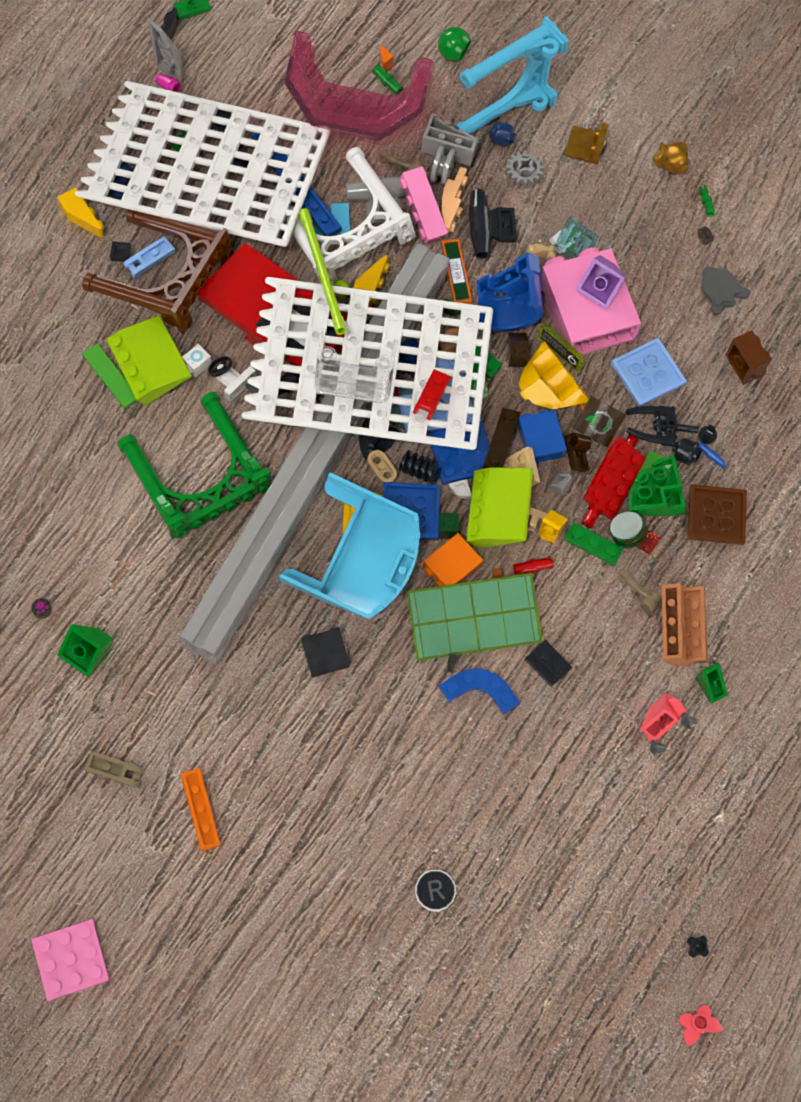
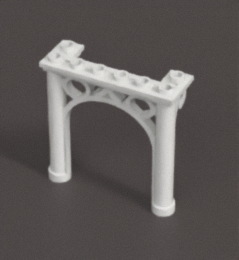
M359 147L350 149L346 154V160L371 193L373 207L365 221L347 233L336 236L316 234L318 243L322 244L321 253L331 284L336 280L338 281L335 269L344 266L346 263L376 248L383 242L397 236L399 244L402 245L416 237L409 213L402 211L367 162L365 154ZM292 204L289 207L290 210L294 209ZM379 204L382 206L385 212H378ZM286 216L285 224H288L290 217ZM298 216L292 234L312 263L319 284H321L300 216ZM374 220H386L380 226H372ZM331 244L340 245V247L333 252L326 251Z

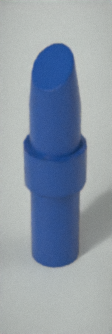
M701 441L699 446L702 452L711 461L713 460L717 465L725 469V461L713 449L711 450Z

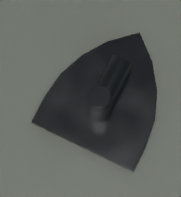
M365 418L361 427L369 428L370 418ZM390 426L388 428V431L400 432ZM359 435L360 451L364 460L368 459V455L372 451L380 450L385 452L395 442V439Z

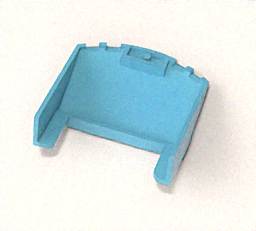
M329 472L324 486L325 492L329 496L356 508L321 582L294 569L285 570L280 574L279 581L317 600L370 619L384 610L398 596L413 571L420 539L418 513Z

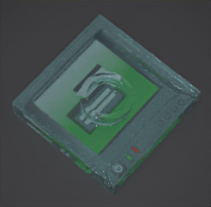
M570 216L553 246L573 259L577 258L582 251L593 248L599 236Z

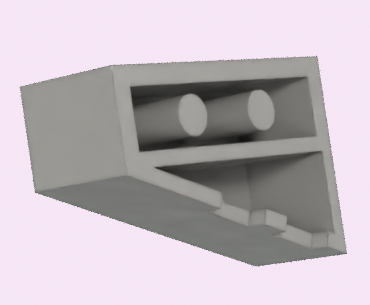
M432 112L422 138L421 152L436 156L438 148L443 146L445 147V156H447L449 151L454 149L456 150L454 162L471 166L476 153L478 139L461 129H455L450 126L451 123L448 121L443 122Z

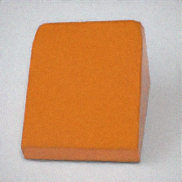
M380 46L381 67L387 72L393 67V55L384 46Z

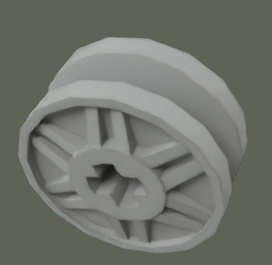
M440 146L438 148L431 170L430 182L435 183L438 177L441 176V185L445 186L447 178H450L456 150L451 149L448 155L445 156V147Z

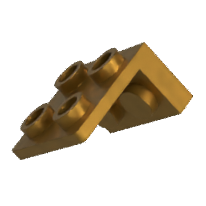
M602 122L601 129L597 128L596 131L572 126L564 155L598 164L609 124Z

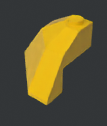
M544 341L522 371L519 386L522 390L520 391L521 396L526 401L529 399L534 405L550 409L587 403L589 398L585 391L574 380L569 370L562 365L556 353Z

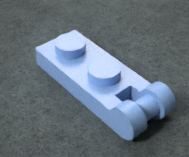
M164 236L127 259L123 265L127 270L131 271L132 277L137 279L144 272L174 254L175 248Z

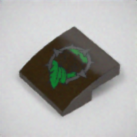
M590 396L573 429L608 447L626 414Z

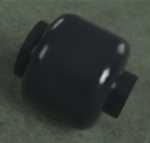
M682 438L677 442V446L672 448L675 460L687 465L697 463L702 452L697 442L687 438Z

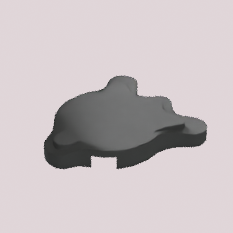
M711 266L703 269L701 289L705 297L711 302L713 314L719 315L724 307H734L736 304L735 297L747 299L750 296V290L742 287L737 282L735 276L729 271Z

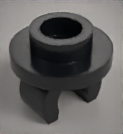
M711 424L702 427L698 433L700 441L705 444L715 442L717 439L716 427Z

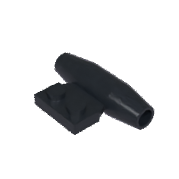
M483 189L472 190L468 211L470 238L475 256L479 259H484L490 255L491 238L498 242H516L514 208L497 207L490 210L485 191Z

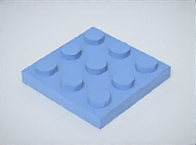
M659 338L611 361L612 367L638 407L644 406L686 385L687 382Z

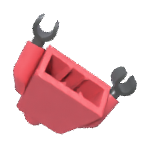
M668 693L663 694L649 707L640 730L646 733L648 741L652 743L650 752L655 755H661L660 752L666 751L665 745L658 743L657 740L674 726L680 718H682L681 725L688 729H692L690 722L695 725L697 724L696 718L687 715L688 712L682 702L677 697L671 696Z

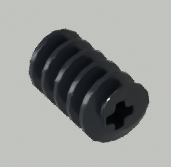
M408 450L401 459L399 471H402L404 474L409 473L410 476H416L417 479H423L425 482L429 481L430 484H435L441 473V466L437 467L438 461L435 460L431 464V458H428L424 462L425 457L423 455L417 459L418 453H414L411 457V451Z

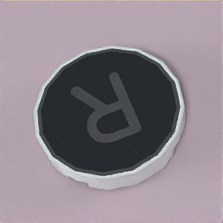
M441 870L425 872L418 879L415 886V896L418 903L425 909L433 912L447 909L456 895V886L453 879Z

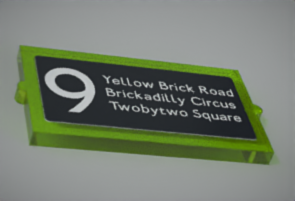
M543 322L538 330L540 332L538 338L542 342L545 341L559 357L579 372L584 365V356Z

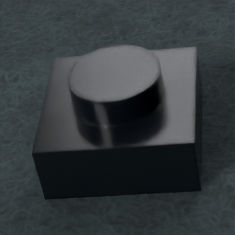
M112 241L110 260L125 262L129 259L131 244Z

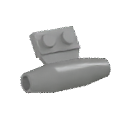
M380 178L402 209V203L398 198L407 196L405 189L402 190L399 180L401 178ZM362 181L346 185L347 200L368 201L366 206L368 217L373 207L371 193ZM379 204L378 212H385L382 206ZM377 219V220H374V222H373L372 225H381V224H383L386 220H385V219Z

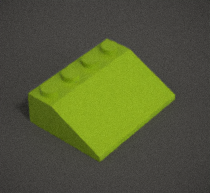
M160 315L121 329L106 339L136 399L144 405H148L192 377Z
M485 468L474 471L466 540L468 543L483 549L526 541L533 478L532 468Z

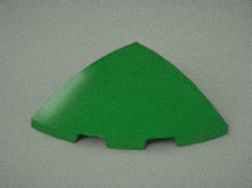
M675 456L665 457L653 462L650 468L645 472L642 471L637 476L629 495V511L645 516L685 514L686 506Z

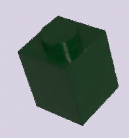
M440 513L438 539H451L459 532V513Z

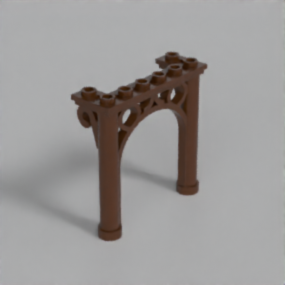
M128 209L126 213L128 223L178 237L185 242L188 254L183 268L166 284L151 289L137 288L92 273H87L84 276L82 288L91 293L97 292L151 309L163 315L162 318L167 324L177 327L180 333L184 335L191 327L193 321L189 308L196 301L200 290L204 288L205 282L209 275L213 273L215 265L218 261H222L224 264L234 254L226 228H223L217 232L193 224ZM205 247V252L202 255L194 254L199 248ZM174 288H182L178 295H170V291ZM165 294L166 298L160 297L158 295Z

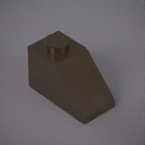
M508 332V367H525L529 359L527 334Z

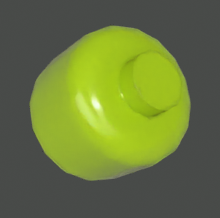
M342 279L332 283L333 286L351 288ZM334 293L338 300H343L348 296Z

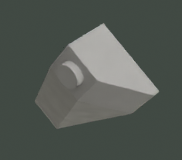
M150 20L148 23L155 64L167 76L177 78L182 84V53L167 34Z

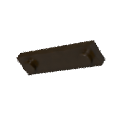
M502 407L483 469L503 468L520 412Z

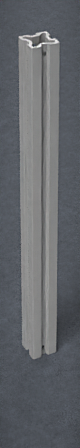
M417 243L387 293L433 299L447 276L448 270L446 268L449 265V258L440 253L435 254L429 251V248ZM382 300L378 308L386 309L388 300ZM406 303L405 312L423 314L425 305ZM373 315L368 324L384 326L385 317ZM404 320L403 329L415 330L419 321ZM364 331L363 340L381 343L383 334ZM401 336L400 345L406 346L410 337ZM362 348L361 357L379 360L380 350ZM359 365L358 374L377 377L378 367ZM335 379L333 381L330 388L337 387L338 379ZM357 382L356 391L374 394L375 384ZM325 395L320 404L334 406L335 396ZM354 399L353 408L368 410L372 401ZM315 411L313 414V421L331 423L332 413ZM352 416L350 426L358 427L363 417ZM314 428L304 429L179 636L180 640L183 641L182 647L203 656L204 659L217 665L353 434Z

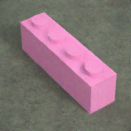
M423 166L403 172L399 180L402 190L405 189L407 194L406 202L413 210L412 218L419 226L418 233L420 239L424 240L425 244L445 238L448 232Z

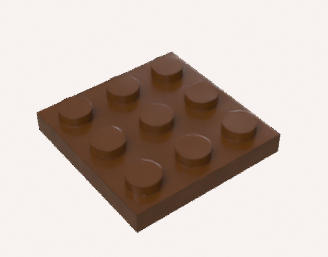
M691 484L689 487L687 539L744 545L747 490Z

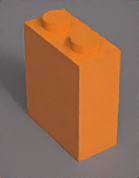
M457 533L423 561V572L427 577H432L435 580L436 586L463 583L482 567L484 560Z

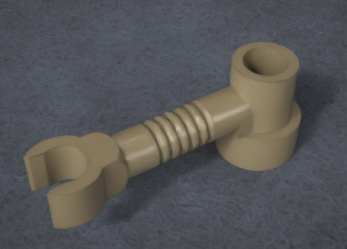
M381 150L379 154L380 162L392 163L407 169V171L423 166V163L415 160L413 164L402 161L386 150Z
M624 569L618 576V579L622 583L629 585L644 598L640 607L646 614L652 615L657 609L658 604L662 601L661 595L657 592L651 595Z

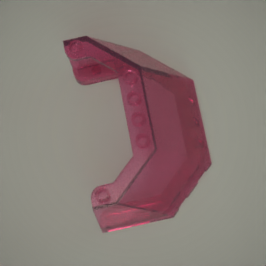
M295 30L284 84L311 126L381 141L423 113L435 73L433 59H418L414 65L410 86L395 96H389L326 82L313 62L315 48L312 45L309 34Z

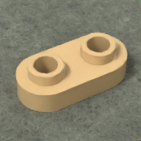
M380 450L372 451L368 455V465L382 484L383 482H395L397 471L385 453ZM374 460H379L380 463L376 464ZM388 474L391 477L385 478L384 475Z

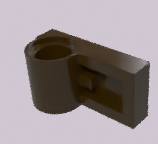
M578 433L565 435L564 439L571 470L585 473L589 470L585 452L591 447L590 437Z

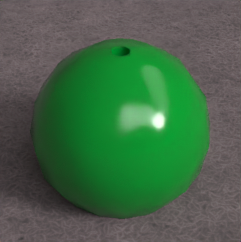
M450 27L440 35L438 50L444 59L451 62L460 61L471 43V38L464 29Z

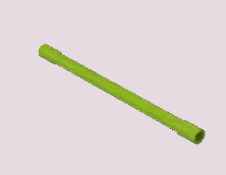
M303 208L299 211V216L305 229L331 312L335 332L338 335H342L347 331L346 325L339 310L310 212L307 208Z

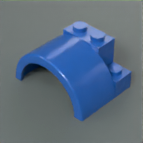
M528 252L515 259V265L495 276L488 274L476 281L478 305L493 308L491 332L520 330L535 324L541 319L543 315L542 281L538 256ZM499 292L506 294L503 297H496ZM480 313V322L484 323L485 314Z

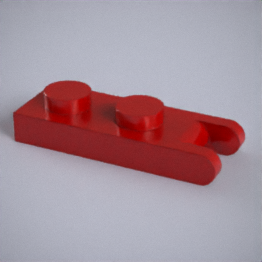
M433 369L413 410V414H417L419 409L429 412L427 420L430 421L451 380V376Z

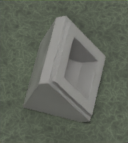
M558 473L549 485V488L562 497L572 484V475Z

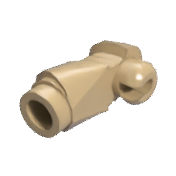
M535 243L527 247V253L529 252L540 258L546 257L547 260L557 255L553 245L544 246L543 244Z

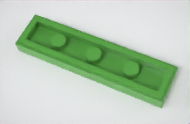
M98 344L82 353L85 360L124 410L138 402L126 379Z

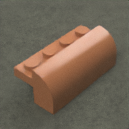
M681 583L662 585L663 660L674 666H691V664L708 662L705 587L684 588Z

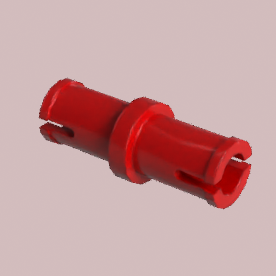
M550 556L536 560L532 558L527 562L513 564L515 575L530 572L535 574L537 571L553 568V561Z

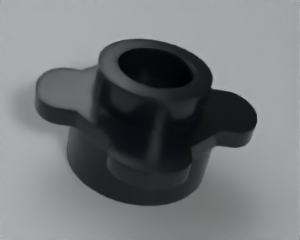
M705 936L700 938L689 937L687 939L690 957L694 958L697 955L706 957L709 954L707 938Z

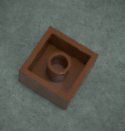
M752 330L733 338L725 354L743 385L762 377L771 361L769 353L764 350L759 337Z

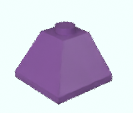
M599 255L591 262L576 290L605 309H608L626 277L614 263Z

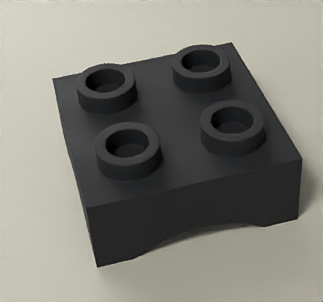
M339 627L301 637L312 678L350 667Z

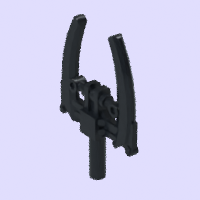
M639 406L629 408L625 412L626 415L654 414L656 419L653 420V430L657 432L656 435L640 432L630 427L627 428L626 432L641 440L675 448L677 446V442H675L677 439L676 431L698 434L699 426L677 424L676 414L674 413L675 407ZM661 415L665 416V420H661Z

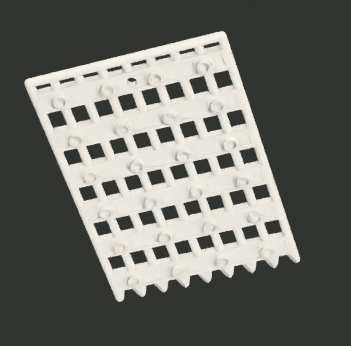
M126 81L124 85L132 90V93L118 96V99L124 102L126 106L125 108L112 109V112L119 116L120 120L106 122V126L112 129L114 133L113 135L100 136V140L108 144V146L104 149H94V154L101 157L102 160L101 162L88 163V168L96 173L94 176L81 177V181L87 184L89 189L76 191L75 195L80 198L216 231L226 228L228 234L286 247L328 140L330 128ZM155 94L166 98L162 104L150 101L151 95ZM190 102L199 106L197 111L184 109V103ZM146 107L160 110L158 117L144 114ZM218 109L232 112L230 119L216 116ZM179 115L193 118L191 125L176 122ZM251 117L266 120L263 127L249 124ZM140 120L153 123L152 130L138 128ZM212 123L227 126L224 133L210 130ZM284 125L299 128L297 135L282 132ZM173 128L187 131L186 137L172 136ZM245 131L259 133L258 141L244 138ZM318 133H322L320 140H316ZM134 134L148 137L146 144L132 141ZM206 137L221 139L219 146L204 143ZM279 138L293 141L292 149L278 146ZM167 142L182 145L180 151L176 152L165 149ZM240 144L255 147L253 154L238 151ZM313 146L317 147L315 154L311 153ZM128 148L141 150L140 158L125 155ZM200 151L213 152L215 156L213 160L198 157ZM274 152L289 155L286 162L271 158ZM161 156L176 159L174 165L159 163ZM234 158L249 161L247 168L232 165ZM307 160L312 161L309 168L305 167ZM122 161L136 164L134 171L119 169ZM195 164L210 167L207 174L192 170ZM268 166L283 169L281 176L266 173ZM155 170L169 172L168 179L153 177ZM229 172L244 175L241 182L226 178ZM302 174H306L304 182L300 181ZM116 175L130 178L128 185L113 183ZM189 178L204 181L201 188L187 185ZM267 180L278 183L276 190L260 187L262 181ZM149 184L163 186L164 189L161 194L147 191ZM223 185L238 189L236 196L221 193ZM297 188H301L299 196L294 195ZM110 189L124 192L122 199L118 200L107 197ZM183 192L197 194L196 202L181 199ZM257 194L272 197L270 205L255 201ZM143 198L158 201L155 208L141 205ZM217 200L232 203L230 211L215 207ZM291 202H295L293 210L289 209ZM177 206L192 209L190 216L176 214ZM251 209L267 211L265 218L250 216ZM211 215L227 217L224 225L210 222ZM286 216L290 217L288 224H283ZM246 222L261 225L259 233L243 230ZM281 230L285 231L282 239L278 238Z
M267 277L265 279L267 284L276 288V292L262 295V299L273 304V308L261 310L259 315L271 321L270 325L256 328L257 333L267 337L268 340L267 342L253 345L254 350L264 354L265 358L250 362L252 367L262 371V375L247 379L249 384L259 389V392L245 395V401L255 405L256 410L243 412V419L469 450L476 449L492 325V307L332 285L334 293L351 295L349 304L338 303L340 311L348 312L347 321H344L347 331L344 338L326 335L327 326L334 327L332 319H329L330 309L322 284ZM296 288L314 290L313 298L295 297ZM369 298L388 300L387 308L368 307ZM406 303L425 305L424 313L405 312ZM293 305L311 307L310 316L292 314ZM443 308L461 310L460 319L442 317ZM480 313L485 314L484 323L479 322ZM367 315L385 317L384 326L366 324ZM404 320L422 322L421 331L403 329ZM290 321L308 323L307 333L289 330ZM441 325L459 327L458 336L440 334ZM478 330H483L482 339H477ZM364 331L382 333V342L364 341ZM401 336L419 338V348L401 346ZM287 339L306 340L304 349L286 347ZM438 342L456 343V353L438 351ZM325 343L343 345L342 355L323 352ZM476 346L481 347L480 356H475ZM362 348L380 350L379 360L361 357ZM399 353L418 355L417 364L398 362ZM285 355L303 357L302 366L283 364ZM436 358L455 360L454 370L435 367ZM322 360L340 362L339 371L321 369ZM474 363L479 364L478 373L473 372ZM359 365L378 367L377 377L358 374ZM433 369L453 377L452 387L447 386L444 392L445 394H450L449 404L439 403L436 410L448 411L447 421L435 419L429 421L427 420L429 412L419 409L417 414H413V410ZM397 370L415 372L414 382L396 379ZM282 372L300 374L299 383L281 381ZM460 373H465L466 376H465V377H461L459 374H460ZM319 377L338 379L337 387L318 386ZM472 380H477L476 390L471 389ZM357 382L375 384L374 394L356 391ZM394 387L413 389L412 399L393 396ZM279 389L297 391L296 401L278 398ZM316 395L335 396L334 406L315 403ZM469 397L475 398L474 407L468 406ZM354 399L373 401L372 411L354 409ZM392 404L411 406L410 415L391 414ZM276 406L295 408L293 418L275 416ZM314 411L332 413L331 423L313 421ZM467 414L473 415L472 424H466ZM352 416L370 418L369 428L350 426ZM389 421L408 423L407 433L388 431ZM427 426L445 428V438L426 436ZM465 431L471 432L470 442L464 441Z

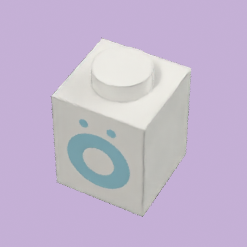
M199 344L182 356L190 373L195 378L212 363L211 356Z

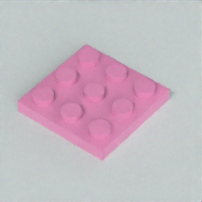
M93 919L31 939L47 1001L110 981Z

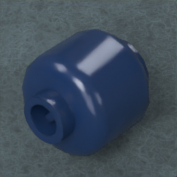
M498 121L492 125L489 137H491L493 143L507 147L509 143L514 142L516 133H513L514 127L512 125Z

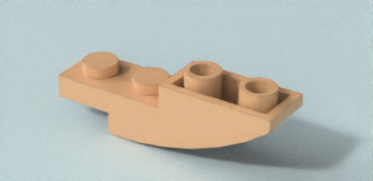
M463 167L459 168L454 181L447 178L443 191L441 216L448 232L447 238L450 232H454L457 224L455 220L457 217L460 218L463 210L460 207L462 186L465 187L468 181L466 176L467 169Z

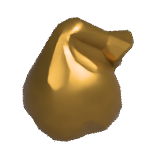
M676 141L670 145L660 142L659 150L653 157L654 164L676 174H682L688 170L687 144L683 141Z

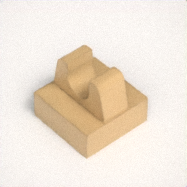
M530 507L528 529L535 532L536 526H541L542 520L547 513Z

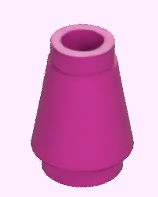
M161 73L156 76V83L163 89L180 92L182 84L177 78Z

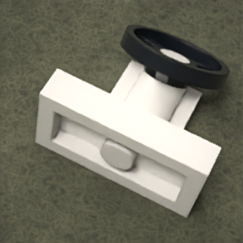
M228 356L214 360L208 367L209 374L212 377H216L227 387L224 390V394L229 402L233 401L246 388L248 378L256 376V370L251 366L240 375L232 368V360ZM221 362L220 364H218V365L216 366L215 369L212 370V368H213L217 363Z

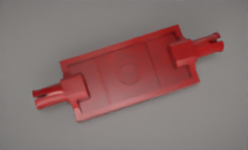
M628 434L625 441L619 436L614 438L582 498L588 502L589 509L584 520H582V524L585 527L593 528L598 515H604L610 520L617 515L646 459L634 448L639 438Z

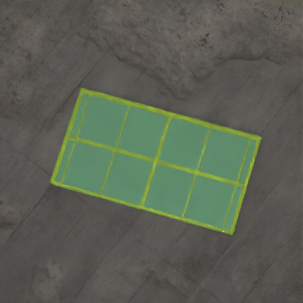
M526 573L406 591L416 660L420 661L543 642L533 574Z

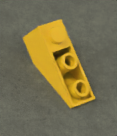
M77 188L57 197L59 206L69 221L100 238H104L102 222L94 217L96 214L92 206H87V199L75 195V192L78 191Z
M384 255L356 279L353 288L377 292L379 288L382 289L384 284L383 275L388 273L390 263H387L388 255ZM369 298L368 307L372 308L378 299Z

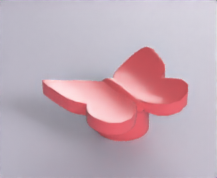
M706 1005L699 1007L694 1015L686 1013L679 1018L680 1025L686 1028L683 1036L687 1046L693 1045L701 1033H719L723 1031L718 1020L711 1017V1009Z

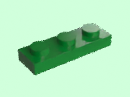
M574 522L564 537L566 542L612 566H615L624 549Z

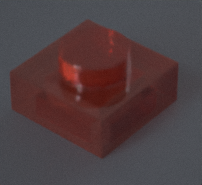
M647 530L646 538L636 547L650 555L661 538Z

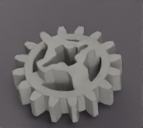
M526 150L523 151V154H520L519 151L516 152V156L512 154L510 159L507 160L505 169L507 178L511 177V183L516 181L517 186L523 184L524 188H526V184L532 187L533 182L538 183L539 178H542L544 166H542L543 161L538 160L539 156H532V151L526 154Z

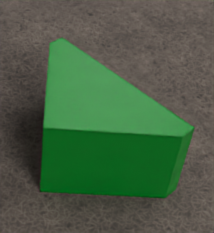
M719 663L702 670L695 678L711 704L728 696Z

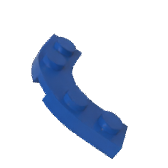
M465 670L438 686L449 703L466 692L480 690L487 693L494 700L503 715L520 705V701L509 685L501 677L487 670Z

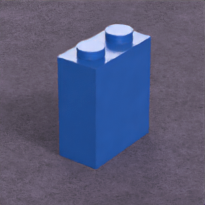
M542 410L537 414L531 415L527 413L519 417L517 427L523 447H532L536 463L565 457L567 448L555 410Z

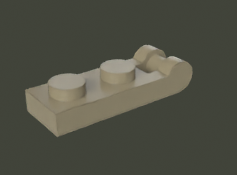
M91 751L84 771L138 789L140 784L138 782L139 778L143 776L145 769ZM128 771L133 772L131 779L126 777Z

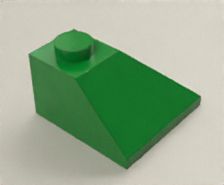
M72 624L57 656L89 677L108 654L114 638L99 628Z

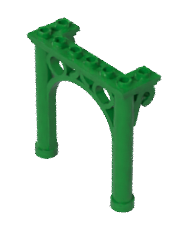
M216 392L206 394L201 398L200 402L231 452V465L225 477L211 489L197 494L173 492L160 482L134 435L124 436L117 442L119 449L126 455L166 523L171 539L181 538L187 531L198 529L204 522L215 520L221 513L232 511L238 504L246 503L252 500L255 495L267 492L272 484L270 470L260 468L257 460L248 449L220 403V398ZM237 459L244 471L235 470ZM232 477H243L245 479L244 484L237 488L229 485ZM226 486V489L231 494L220 499L221 494L224 492V487ZM168 497L178 500L176 509L173 507ZM199 500H202L203 503L211 502L212 504L201 509ZM185 502H193L197 505L196 509L186 514L181 511V507Z

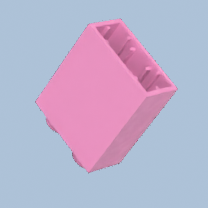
M595 247L588 248L582 251L577 258L565 260L561 256L554 257L548 260L542 268L541 291L543 290L545 293L546 305L561 344L575 356L634 341L641 326V321L625 281L622 283L608 309H605L576 290L595 257L601 255L619 268L612 249L599 251Z

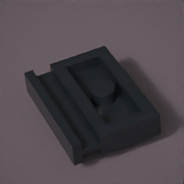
M546 640L524 659L551 688L572 669V666Z

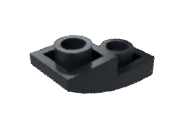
M175 7L165 14L163 18L165 27L161 28L170 40L173 38L178 26V13Z

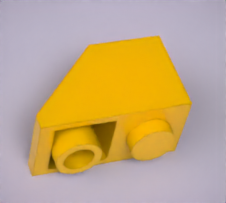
M551 509L542 520L538 534L544 541L555 543L566 526L568 519Z

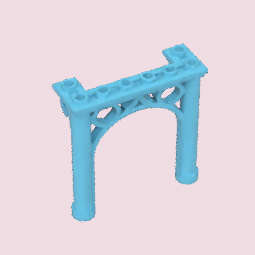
M547 16L544 17L541 26L474 67L460 72L459 76L462 84L467 89H470L476 85V82L512 60L520 57L527 58L526 68L522 77L507 95L466 121L454 125L455 129H461L471 134L515 106L520 107L532 103L534 110L543 111L547 108V105H552L553 107L556 105L557 92L548 85L547 81L552 58L558 54V51L564 54L567 52L569 40Z

